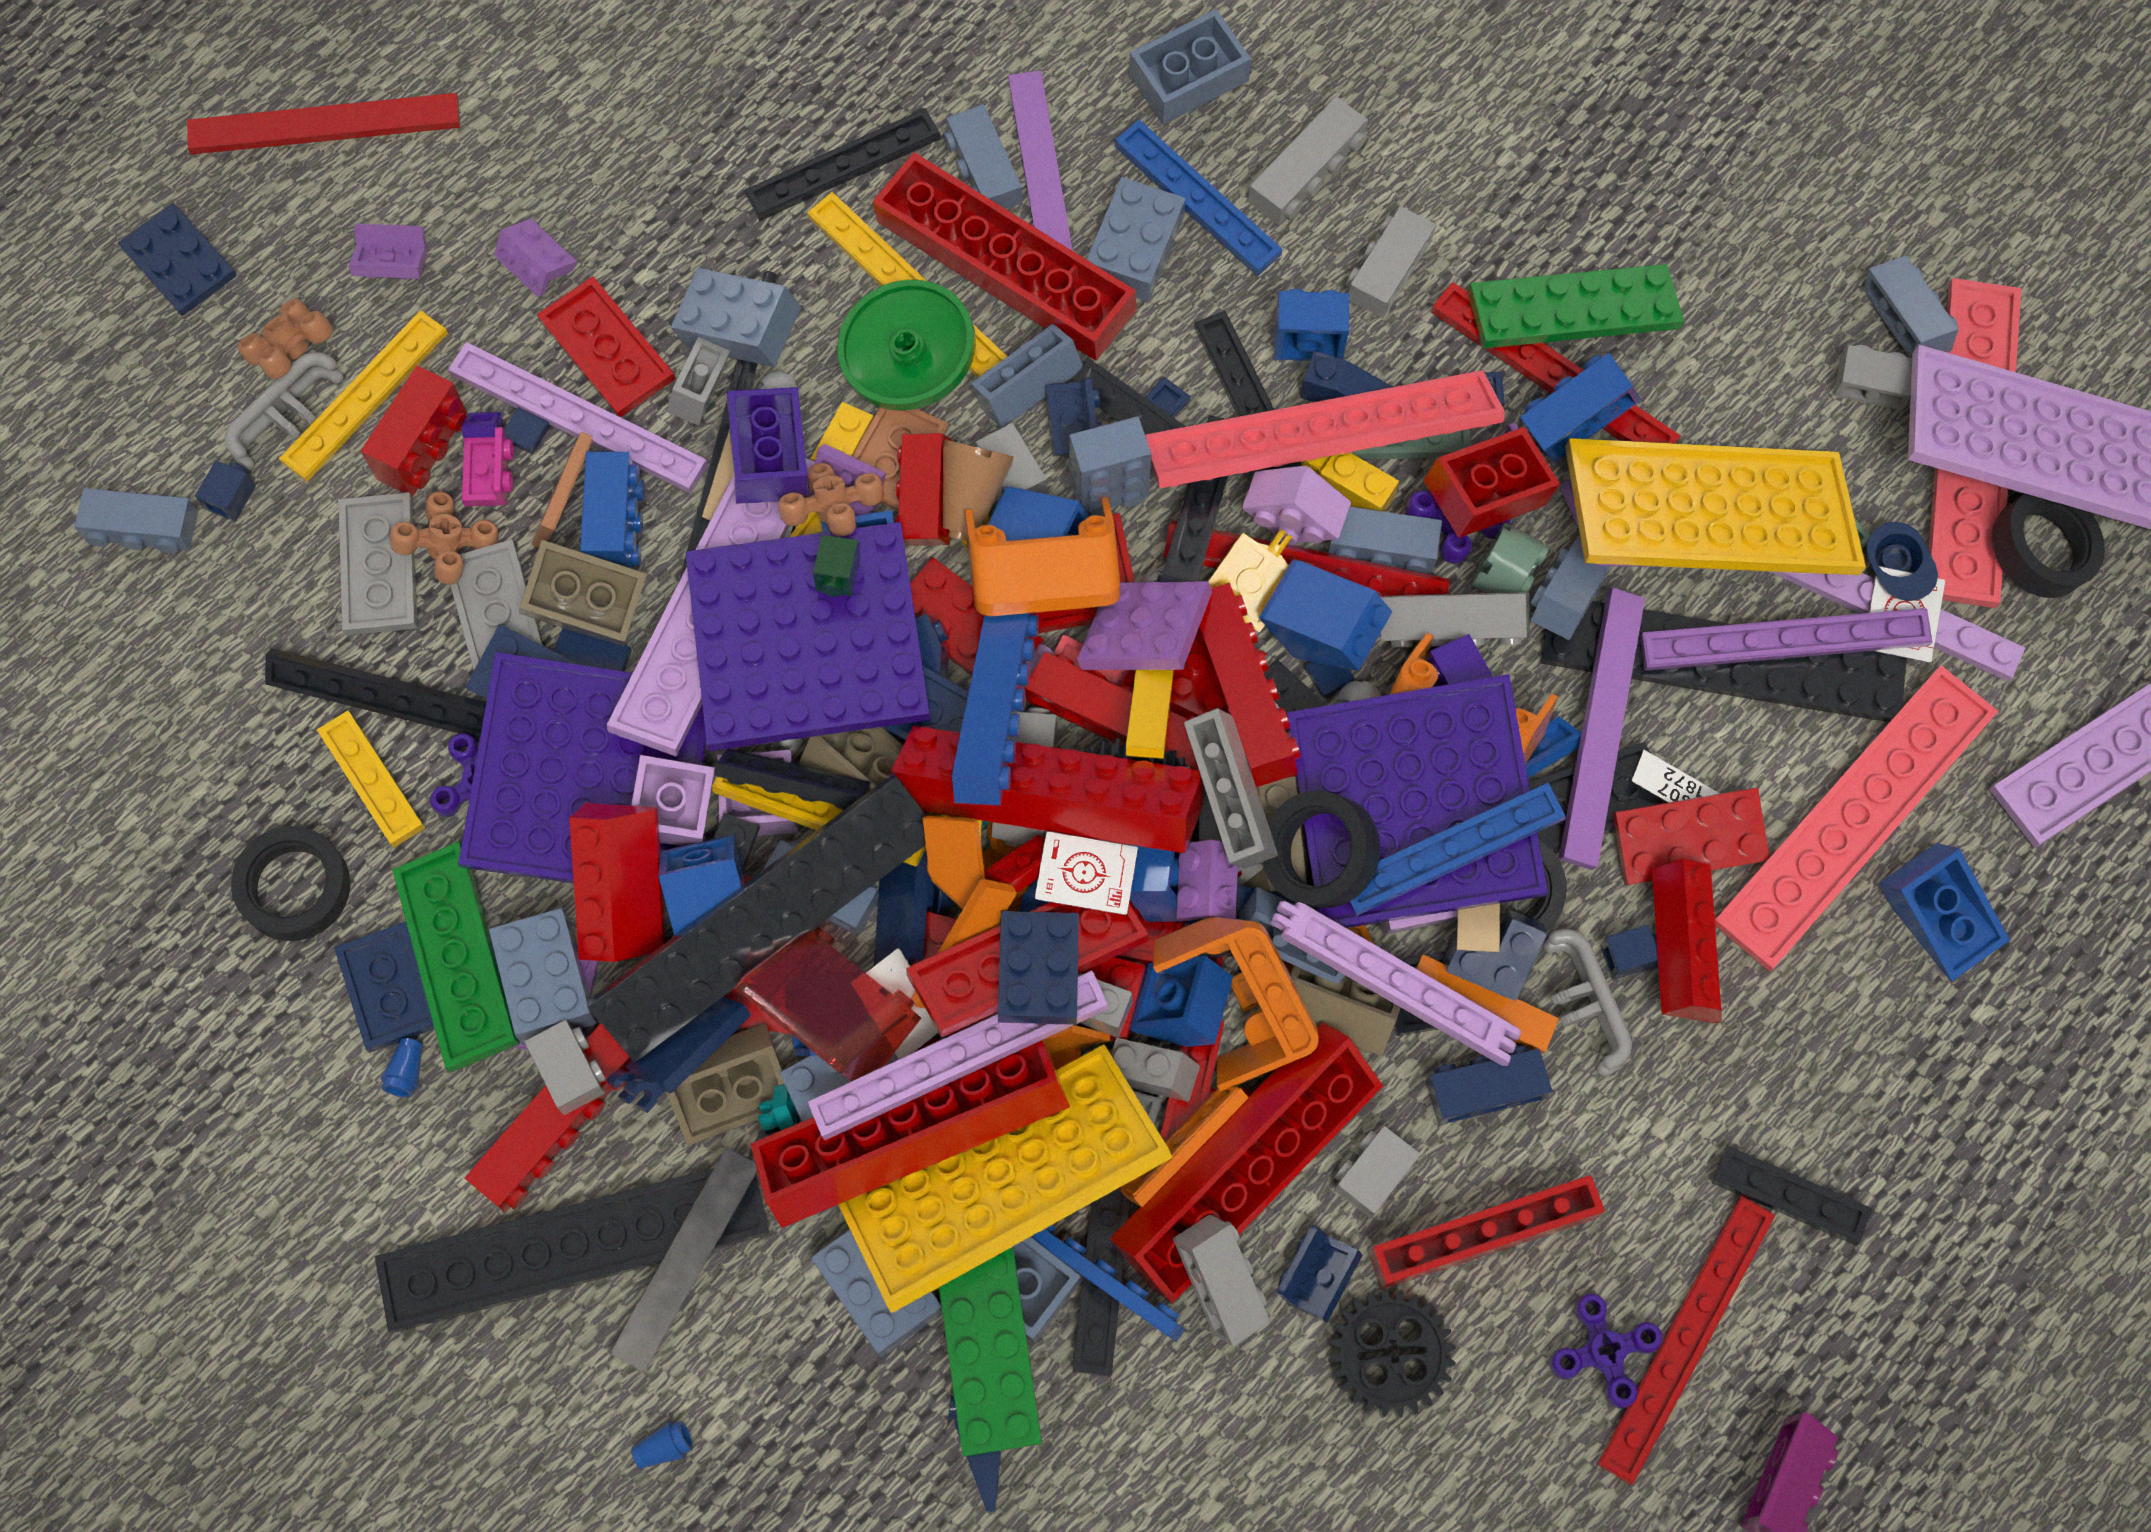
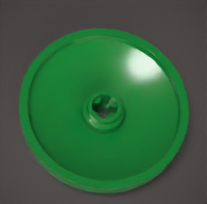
M923 280L896 281L868 293L848 313L841 326L837 342L840 368L851 388L862 399L877 407L898 411L914 410L931 405L951 393L969 371L976 349L975 329L964 304L945 287Z

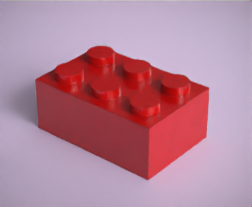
M418 365L415 367L360 451L376 480L402 493L409 492L412 498L418 489L421 490L427 485L431 468L436 460L441 461L445 457L449 448V440L455 432L458 433L462 430L461 426L467 417V411L454 383Z
M1525 427L1438 457L1423 480L1458 538L1544 507L1560 486L1558 479Z

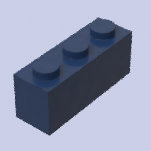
M1527 1046L1516 1047L1513 1053H1507L1511 1056L1508 1066H1502L1486 1056H1480L1470 1060L1469 1066L1456 1069L1455 1064H1448L1435 1068L1433 1070L1434 1074L1429 1076L1426 1085L1438 1126L1547 1099L1553 1091L1540 1048L1528 1051Z

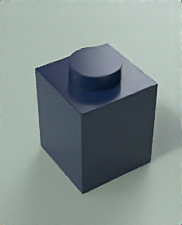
M215 460L195 497L205 510L236 522L256 486L248 476L249 471L233 462L226 465Z
M1649 925L1607 936L1600 945L1612 980L1653 969L1658 964L1656 934L1652 935Z

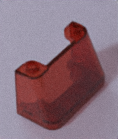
M817 927L814 932L809 930L796 936L744 975L735 986V989L852 1082L882 1068L922 1018L911 1009L915 1005L912 999L899 989L894 994L885 989L834 949L832 945L836 940L820 927Z

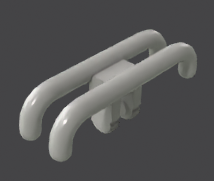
M310 352L299 357L292 363L291 369L286 375L276 379L230 424L224 439L226 448L234 456L237 464L248 471L254 468V461L247 454L248 447L272 423L293 439L300 434L297 427L281 415L286 409H289L309 424L315 419V416L297 398L318 379L326 378L335 384L342 382L343 373L336 369V361L331 356L323 352Z
M1567 928L1552 931L1548 935V939L1543 943L1544 950L1548 953L1564 951L1569 954L1582 984L1563 990L1553 995L1551 999L1554 1005H1563L1575 999L1589 997L1590 1005L1577 1011H1571L1560 1019L1563 1026L1566 1027L1597 1016L1611 1047V1054L1605 1056L1603 1061L1597 1065V1072L1602 1076L1611 1075L1620 1069L1631 1054L1632 1041L1630 1033L1592 947L1585 936Z

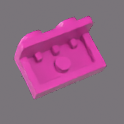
M503 427L495 428V437L464 438L462 502L465 507L507 505V492L513 491L512 472L508 471V460L514 459V444L512 439L507 438Z

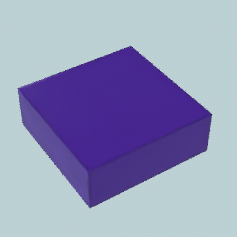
M500 412L468 413L461 426L463 438L495 437V428L503 427V414Z

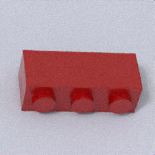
M943 433L902 434V445L899 446L897 452L898 463L901 466L900 480L896 484L899 514L896 515L894 523L901 522L903 540L909 546L950 545L949 529L943 528V447L945 440L953 442L954 440Z

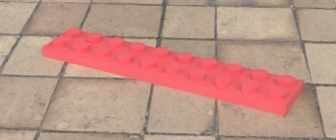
M1952 278L1948 286L1947 313L1955 318L1959 330L1953 349L1948 353L2016 372L2022 288ZM1935 468L1928 550L1936 564L1938 579L1945 580L1942 600L1997 608L2001 603L2003 569L1993 549L1992 530L1997 516L2007 507L2008 488Z
M1481 370L1146 434L1145 437L1151 452V468L1160 489L1202 480H1212L1217 477L1238 473L1243 474L1269 467H1280L1285 464L1315 460L1331 455L1347 454L1362 449L1383 447L1388 444L1409 440H1419L1440 434H1451L1456 431L1476 427H1486L1504 422L1505 411L1484 371Z
M1940 665L1715 919V926L1771 972L1997 714L1998 710Z

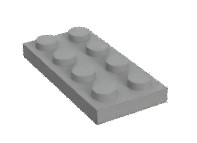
M406 492L338 499L342 631L345 635L416 629L415 552L410 555H399L391 549L389 544L390 532L395 524L399 522L413 524V498L411 494Z
M513 539L459 554L464 562L463 575L458 582L450 584L473 670L478 665L499 624L544 646L536 619L519 614V607L527 585Z

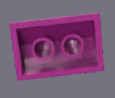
M1802 1412L1784 1420L1741 1523V1528L1749 1532H1807L1809 1523L1804 1520L1809 1508H1815L1822 1496L1824 1487L1819 1483L1825 1470L1829 1472L1832 1469L1838 1456V1450L1834 1448L1838 1437L1812 1415Z

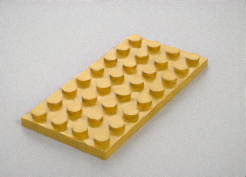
M1569 438L1565 446L1585 563L1861 575L1866 568L1839 452Z
M1104 1044L1057 1070L1070 1105L1069 1108L838 1204L891 1313L1172 1159L1167 1145Z

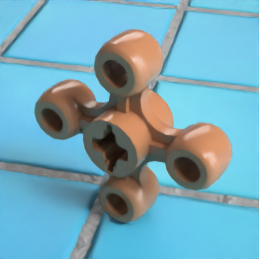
M291 299L279 309L280 316L269 321L262 329L261 334L263 337L257 333H252L244 337L238 344V350L242 357L250 365H259L271 379H279L290 371L291 361L300 357L307 350L309 343L306 339L311 343L319 344L327 340L333 332V327L328 319L319 311L310 312L300 299Z
M817 463L812 465L807 471L808 486L814 495L804 498L799 493H788L780 498L778 505L781 520L788 526L803 524L807 520L809 513L817 512L818 518L828 524V529L833 535L844 537L852 534L856 529L855 512L849 504L855 501L864 506L879 504L884 497L883 484L877 474L865 473L857 477L853 486L845 487L844 480L841 477L835 476L834 469L829 464Z
M438 491L430 494L426 500L425 515L430 521L429 527L417 529L409 522H399L391 529L389 544L391 549L399 555H410L417 548L426 547L428 554L435 559L434 574L436 579L443 584L450 585L458 582L463 575L464 562L459 555V549L464 546H471L476 550L497 544L498 529L492 522L487 520L477 521L471 528H462L460 521L453 516L454 501L452 497L445 492Z

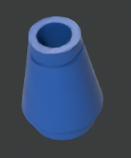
M409 1038L400 1040V1044L381 1076L383 1081L381 1088L383 1091L397 1097H410L413 1090L418 1088L422 1043Z
M669 1421L639 1442L638 1445L632 1447L631 1453L637 1467L643 1469L686 1458V1453L693 1450V1441L683 1421L676 1423Z

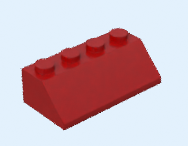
M585 803L569 817L579 960L617 962L652 954L665 944L663 895L659 879L660 841L658 807Z
M1681 859L1652 869L1661 1014L1709 1023H1721L1722 1008L1711 864Z

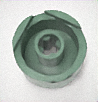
M1504 522L1495 536L1498 538L1497 541H1494L1491 547L1489 546L1473 577L1474 581L1471 583V586L1484 593L1527 592L1535 578L1532 576L1537 565H1541L1549 550V547L1544 545L1542 541Z

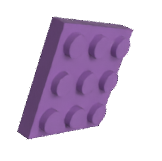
M1209 582L1120 583V599L1112 605L1099 607L1077 658L1081 670H1183L1212 594Z

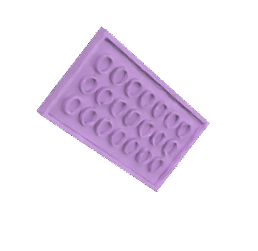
M1923 345L1916 347L1912 353L1908 460L2151 529V411Z

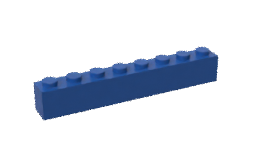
M1042 612L984 616L952 772L954 803L1000 805L1003 790L1010 789L1011 768L1008 767V763H1014L1016 755V742L1012 739L1020 735L1021 719L1020 714H1017V712L1024 711L1025 689H1022V686L1029 685L1030 665L1027 664V661H1033L1034 639H1031V637L1038 636L1039 617L1036 613Z

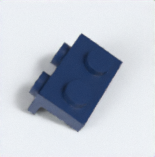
M1091 378L1083 379L1081 382L1045 386L1053 457L1069 455L1070 434L1103 426L1102 422H1097L1095 408H1099L1100 405L1098 388L1092 386Z
M1312 1225L1308 1233L1301 1237L1297 1245V1254L1290 1267L1282 1272L1277 1293L1288 1305L1327 1323L1363 1255L1358 1249L1325 1235L1319 1227Z

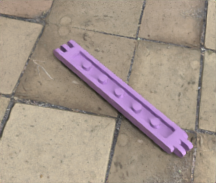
M1285 901L1279 902L1277 911L1280 914H1274L1271 924L1283 931L1281 934L1282 939L1502 1066L1509 1065L1511 1056L1507 1053L1514 1052L1516 1043L1512 1040L1519 1039L1520 1029L1300 902L1295 903L1294 906Z

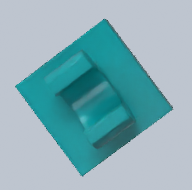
M786 1085L774 1086L773 1100H767L759 1104L762 1114L758 1115V1120L763 1130H771L779 1126L782 1131L800 1123V1116Z

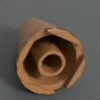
M945 440L943 447V528L949 529L948 537L967 541L966 509H972L975 528L983 525L1013 464L1014 456Z

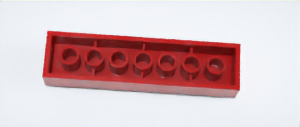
M913 152L872 201L877 223L1046 329L1052 324L1056 325L1073 340L1076 349L1095 361L1099 359L1137 311L1136 290Z
M912 727L890 771L891 775L895 773L925 812L1179 853H1186L1203 806V780L1199 770L1016 742L1015 762L1008 763V767L1011 768L1010 789L1003 790L1000 805L954 803L952 772L960 733L930 727Z
M1322 1022L1317 1027L1318 1045L1316 1049L1305 1057L1277 1068L1143 1207H1140L1110 1238L1143 1281L1168 1302L1173 1304L1192 1284L1173 1238L1208 1215H1212L1224 1222H1230L1240 1235L1383 1087L1350 1037Z
M1043 1039L827 1140H824L813 1117L753 1142L750 1145L765 1203L781 1228H784L1065 1110L1070 1105L1049 1049Z

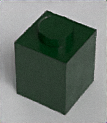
M826 535L821 536L813 570L816 591L834 597L840 595L852 596L861 559L858 540Z

